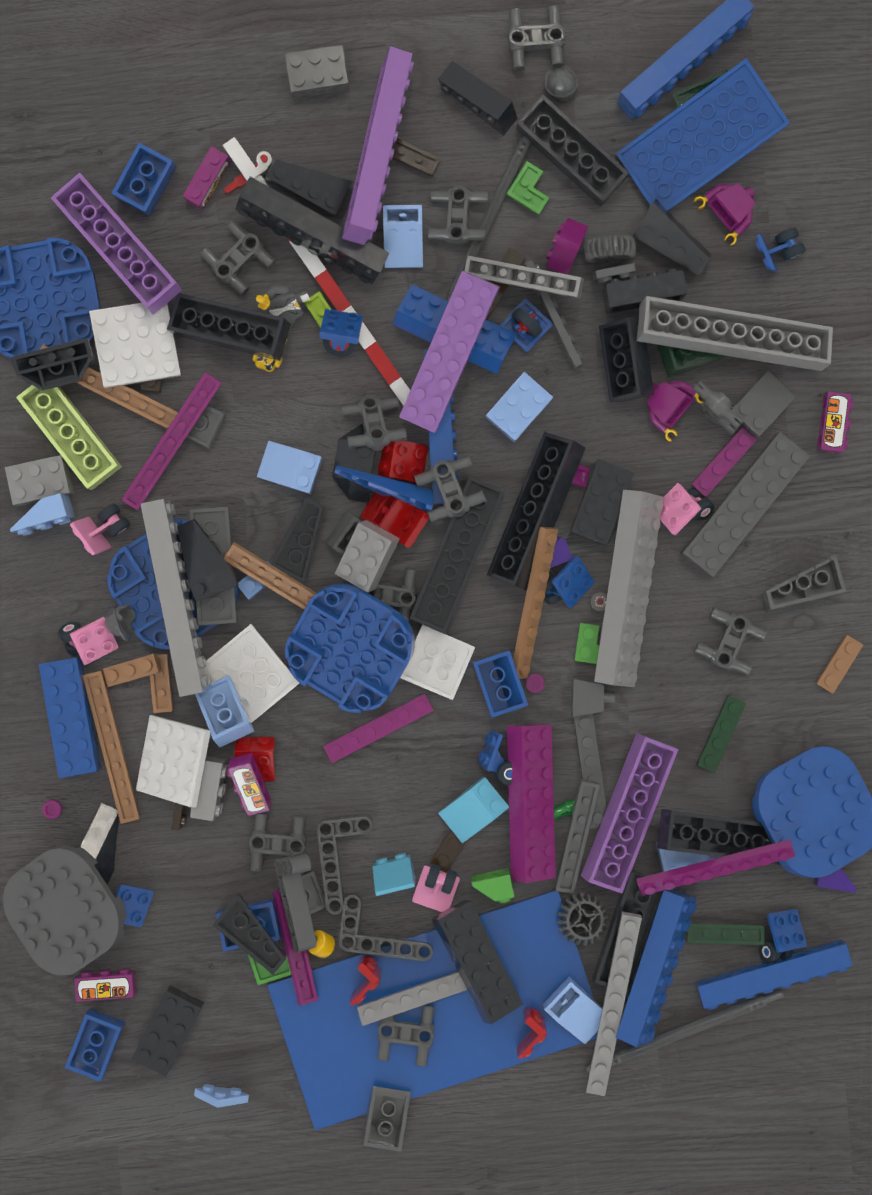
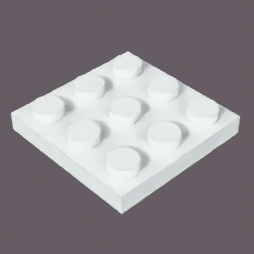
M422 625L415 641L413 656L400 678L453 700L475 647Z

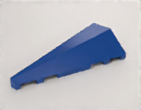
M338 465L335 468V474L380 495L393 496L423 511L432 510V489L418 487Z

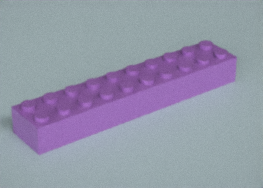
M391 46L381 65L342 239L365 245L368 239L371 240L373 232L376 231L378 225L376 217L381 211L382 202L380 200L386 189L384 182L385 178H388L390 171L388 164L394 154L392 146L398 136L396 129L402 118L400 111L404 107L406 100L404 93L408 89L410 82L408 76L411 74L414 62L411 61L413 53Z

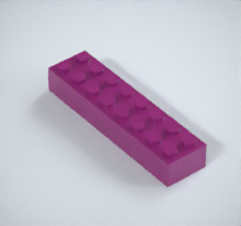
M543 723L507 726L508 762L512 763V784L509 785L511 880L530 883L554 879L556 874L552 725Z

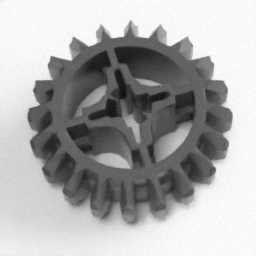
M606 235L589 239L584 243L585 260L590 263L599 264L629 260L635 256V240L627 235Z
M578 893L577 897L571 895V901L566 898L565 903L567 905L561 904L560 908L563 911L557 912L561 919L556 920L557 923L562 924L558 928L559 931H564L562 936L564 938L568 937L567 941L571 943L574 941L575 945L581 943L584 946L587 945V942L593 944L594 938L599 940V932L605 933L602 927L608 926L604 922L605 919H608V916L603 914L606 912V908L601 907L602 901H597L596 896L591 897L588 893L585 895ZM589 904L593 911L585 912L580 905ZM574 910V916L570 919L571 912ZM582 915L585 916V919H583V923L580 922V919H582ZM595 919L594 925L591 928V922ZM580 926L584 934H575L571 928Z

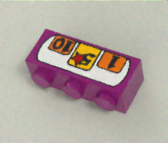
M211 146L183 194V198L187 203L201 211L204 210L231 163L228 155Z
M824 393L817 451L840 454L844 452V449H847L848 438H846V432L850 429L851 419H848L849 411L853 408L851 394Z
M250 753L231 758L227 767V774L234 782L235 793L240 796L241 808L245 809L247 816L270 811L271 798L253 754Z
M121 968L116 972H111L110 969L100 970L99 973L82 971L74 979L76 1002L134 998L137 994L136 970H130V968Z

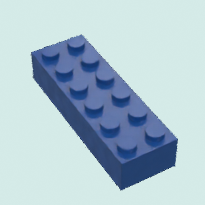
M412 284L396 312L393 325L431 343L449 301ZM485 320L468 361L498 374L516 333L489 320Z
M76 657L38 664L58 777L63 778L101 770L91 707L82 676L85 673L81 658Z

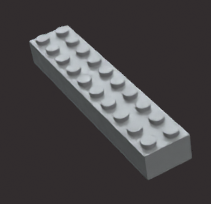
M646 296L639 307L637 341L823 371L831 364L833 327Z
M623 490L594 682L635 687L637 668L640 661V648L643 642V629L646 622L645 615L649 603V589L652 583V569L655 564V549L658 544L657 536L660 528V516L663 509L662 496L643 491Z
M165 499L141 503L179 697L205 692L208 690V686H210V679L208 675H205L204 671L206 659L205 656H201L200 648H203L201 637L197 636L196 629H199V625L192 611L195 610L193 599H190L189 596L191 588L188 580H186L185 562L182 561L181 557L182 548L177 534H179L177 529L178 523L174 522L173 515H176L175 506Z

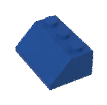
M510 650L473 662L492 718L528 706Z

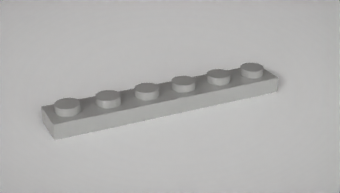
M458 971L357 1005L356 1007L362 1026L460 993L467 990Z

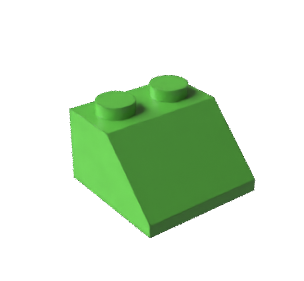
M508 868L471 876L472 887L492 900L506 903L511 901V898H514Z

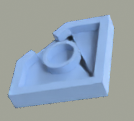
M210 1084L203 1085L201 1088H195L194 1093L195 1097L217 1108L248 1103L249 1095L242 1092L240 1088L215 1087Z

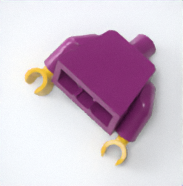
M718 184L705 193L704 197H696L694 204L697 201H702L703 205L698 207V210H702L709 200L707 203L730 232L734 230L732 234L724 237V241L728 236L733 237V242L729 245L731 246L735 244L736 237L740 236L751 224L753 217L752 208L755 206L752 198L755 196V191L751 187L744 189L740 184L733 186L730 184Z
M663 381L659 386L653 383L654 395H651L647 400V404L650 407L648 411L652 424L662 433H666L665 437L668 441H672L668 436L669 432H673L675 436L678 435L675 429H669L668 427L672 428L695 400L692 397H696L697 402L704 403L698 399L699 394L692 390L694 387L683 381H671L669 384Z

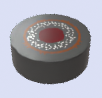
M603 592L593 594L590 599L591 607L596 611H604L607 595Z

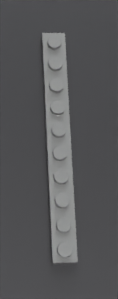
M622 912L586 1093L601 1096L606 1094L617 1040L616 1035L620 1026L642 916L628 912Z

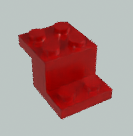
M375 492L360 518L368 520L400 538L398 542L410 549L420 531L426 525L429 515L398 498L383 496Z

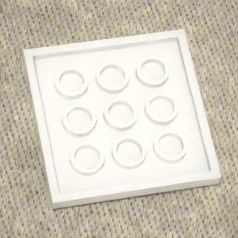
M143 303L89 311L104 388L181 376L173 333L167 330L170 320L167 304L154 315L151 314Z
M252 624L206 660V667H204L205 675L209 676L210 684L228 675L231 677L251 723L299 684L288 667Z
M150 715L136 790L188 807H197L211 731Z

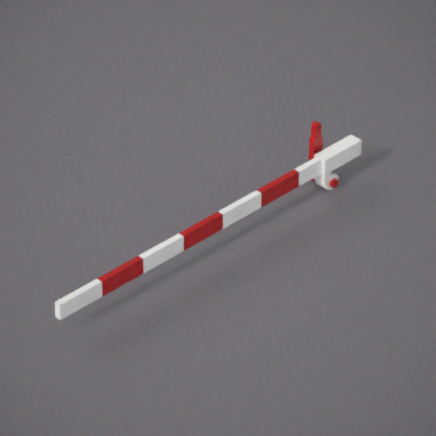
M235 137L223 145L241 172L234 179V182L224 188L227 194H230L238 187L242 188L245 186L250 176L267 185L262 176L268 172L273 162L268 152H260L256 158L257 163L253 164ZM287 238L336 310L356 313L317 255L311 254L307 248L301 245L293 244ZM362 322L359 343L404 406L410 389Z

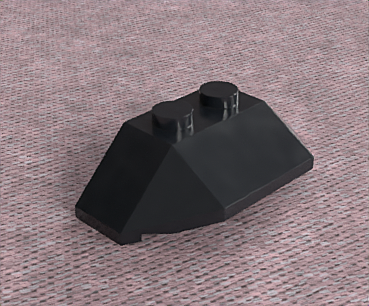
M88 338L13 356L11 359L17 377L44 391L81 381L93 359V354Z
M360 424L339 438L332 477L348 500L367 503L370 489L334 473L337 465L369 474L373 473L376 451L368 447L366 448V446L351 449L348 447L347 436L364 434L363 424Z

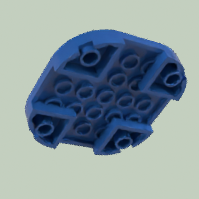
M46 238V241L12 247L7 245L0 248V353L11 358L40 350L42 344L52 347L88 338L90 344L94 340L89 311L101 309L94 269L87 255L73 243L60 238Z
M174 519V522L178 523V526L189 521L183 519ZM147 534L121 548L113 557L110 563L109 575H107L108 587L113 599L117 601L119 606L130 605L133 608L135 619L131 625L135 630V634L152 647L170 649ZM238 586L235 587L236 604L239 598ZM191 590L189 591L190 599H193L195 610H192L193 616L197 618L196 601ZM218 624L199 625V629H196L197 636L203 635Z
M343 583L332 584L318 591L307 603V607L286 642L285 659L287 658L289 670L293 677L304 687L308 684L339 703L338 707L343 710L361 713L362 711H372L378 708L389 697L413 656L415 639L408 621L392 607L356 586Z
M816 747L805 750L776 768L770 769L758 780L755 786L757 787L755 796L752 797L753 812L757 822L761 821L772 844L791 840L795 857L785 861H778L788 872L803 878L824 877L861 857L872 848V796L854 763L841 751L831 747Z

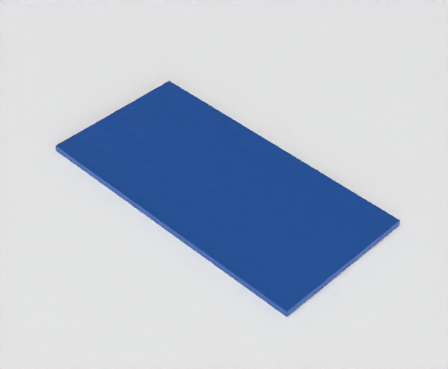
M552 890L478 915L523 1005L493 1024L483 1022L468 990L425 1004L435 1007L432 1023L435 1027L433 1045L429 1049L427 1066L415 1065L418 1048L416 1045L394 1042L390 1046L389 1061L378 1060L379 1042L377 1035L379 1021L362 1026L356 1006L456 972L457 969L437 929L406 938L408 940L429 942L433 946L434 953L427 961L366 954L368 957L372 956L377 961V966L381 969V978L379 980L380 983L374 990L371 991L369 989L367 991L365 999L360 1004L355 1003L351 1006L349 1002L353 992L367 979L357 969L359 959L364 955L363 953L311 969L318 1000L308 1004L298 1005L291 976L268 983L267 986L314 1129L318 1130L366 1114L373 1086L411 1092L410 1099L583 1043L544 1010L543 1003L569 976L593 998L577 946L574 944V941L572 943L567 941L568 937L564 938L562 936L564 931H559L558 929L562 924L556 921L561 919L557 912L563 911L560 908L562 901L559 892ZM408 944L401 945L402 953L409 954L411 952ZM384 945L382 949L389 952L392 949V945ZM426 946L421 947L420 954L428 956L430 954L429 948ZM423 1005L396 1014L394 1019L419 1023L422 1018ZM529 1006L531 1009L536 1008L543 1015L541 1018L546 1023L547 1036L540 1044L537 1042L534 1045L532 1053L527 1058L523 1057L520 1060L517 1057V1046L532 1030L524 1022L523 1011ZM386 1025L382 1027L381 1031L383 1034L389 1035L392 1033V1028ZM422 1031L419 1036L422 1040H428L431 1035L428 1031ZM597 1032L592 1036L590 1040L596 1039Z

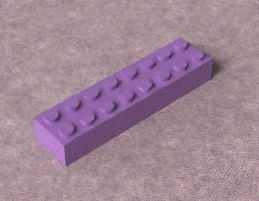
M78 173L51 197L55 204L152 315L182 291L176 281L81 173Z
M466 271L461 272L399 416L400 418L433 433L438 430L499 291V286Z
M636 733L582 871L581 877L592 884L623 893L679 749Z

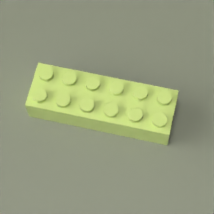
M31 385L16 397L87 489H95L122 468L61 387L42 391Z

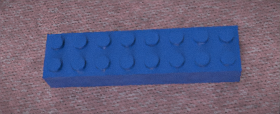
M726 0L620 92L617 104L631 120L636 116L640 118L645 114L646 108L650 104L654 106L660 101L661 95L665 91L669 93L676 86L675 83L679 79L683 81L691 73L690 70L694 66L698 68L704 63V58L708 54L712 56L720 48L719 45L723 41L727 43L731 40L738 28L742 30L749 23L748 20L753 16L751 13L755 6L749 0Z
M677 889L663 891L616 1035L617 1039L635 1047L652 1042L655 1036V1024L659 1022L661 1017V1006L665 1004L667 994H665L667 987L673 981V969L677 967L679 962V950H682L684 947L685 939L683 938L685 932L690 928L691 921L689 920L691 914L695 912L697 907L695 902L697 897Z

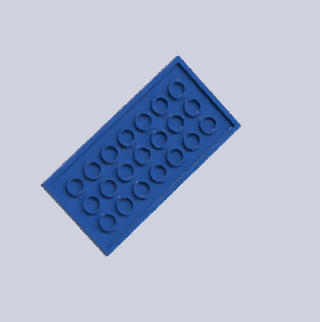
M746 58L622 148L616 155L648 203L652 205L653 201L657 199L669 211L789 126L790 122Z

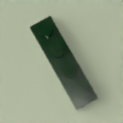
M727 695L698 759L697 766L713 773L716 772L746 703Z
M691 923L689 930L686 932V943L765 945L764 926Z

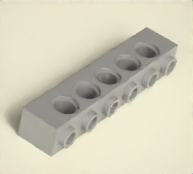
M467 256L465 266L466 272L484 280L581 298L584 283L582 277L473 256Z

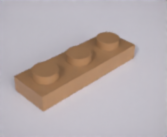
M845 635L815 684L833 694L860 652L863 644Z
M157 653L103 669L107 687L162 672Z
M168 654L157 655L162 672L150 675L153 713L174 711Z

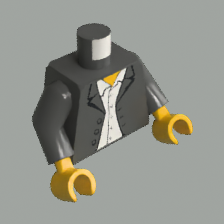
M276 283L272 284L268 289L260 291L261 295L256 297V301L260 303L258 304L259 308L267 309L271 315L285 318L291 324L290 329L299 317L303 315L300 304L310 300L306 289L295 293L291 284Z

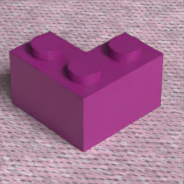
M567 218L565 224L561 223L552 241L555 247L554 249L550 248L546 259L549 260L546 267L558 273L568 275L589 226L571 218Z

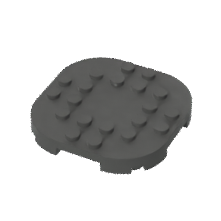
M69 844L59 845L42 853L16 872L7 882L3 894V907L7 920L31 958L43 970L60 976L70 975L79 971L114 947L124 934L125 929L123 927L124 920L126 919L124 904L120 896L114 897L94 866L98 863L96 859L83 848L71 847Z

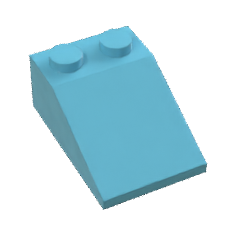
M481 777L438 814L461 843H463L495 820L509 806L485 777Z
M400 853L395 855L394 859L387 860V857L377 859L376 863H373L376 896L415 887L416 876L411 855Z

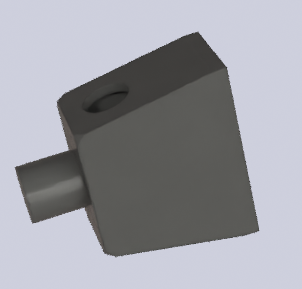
M572 678V716L604 712V704H615V692H604V684Z

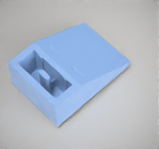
M383 205L384 250L389 253L385 261V268H423L422 205Z
M59 493L42 498L10 531L26 536L33 534L35 529L46 530L52 528V524L63 525L70 523V519L75 518L69 495Z
M569 976L543 1003L544 1010L561 1026L586 1044L598 1031L602 1007Z

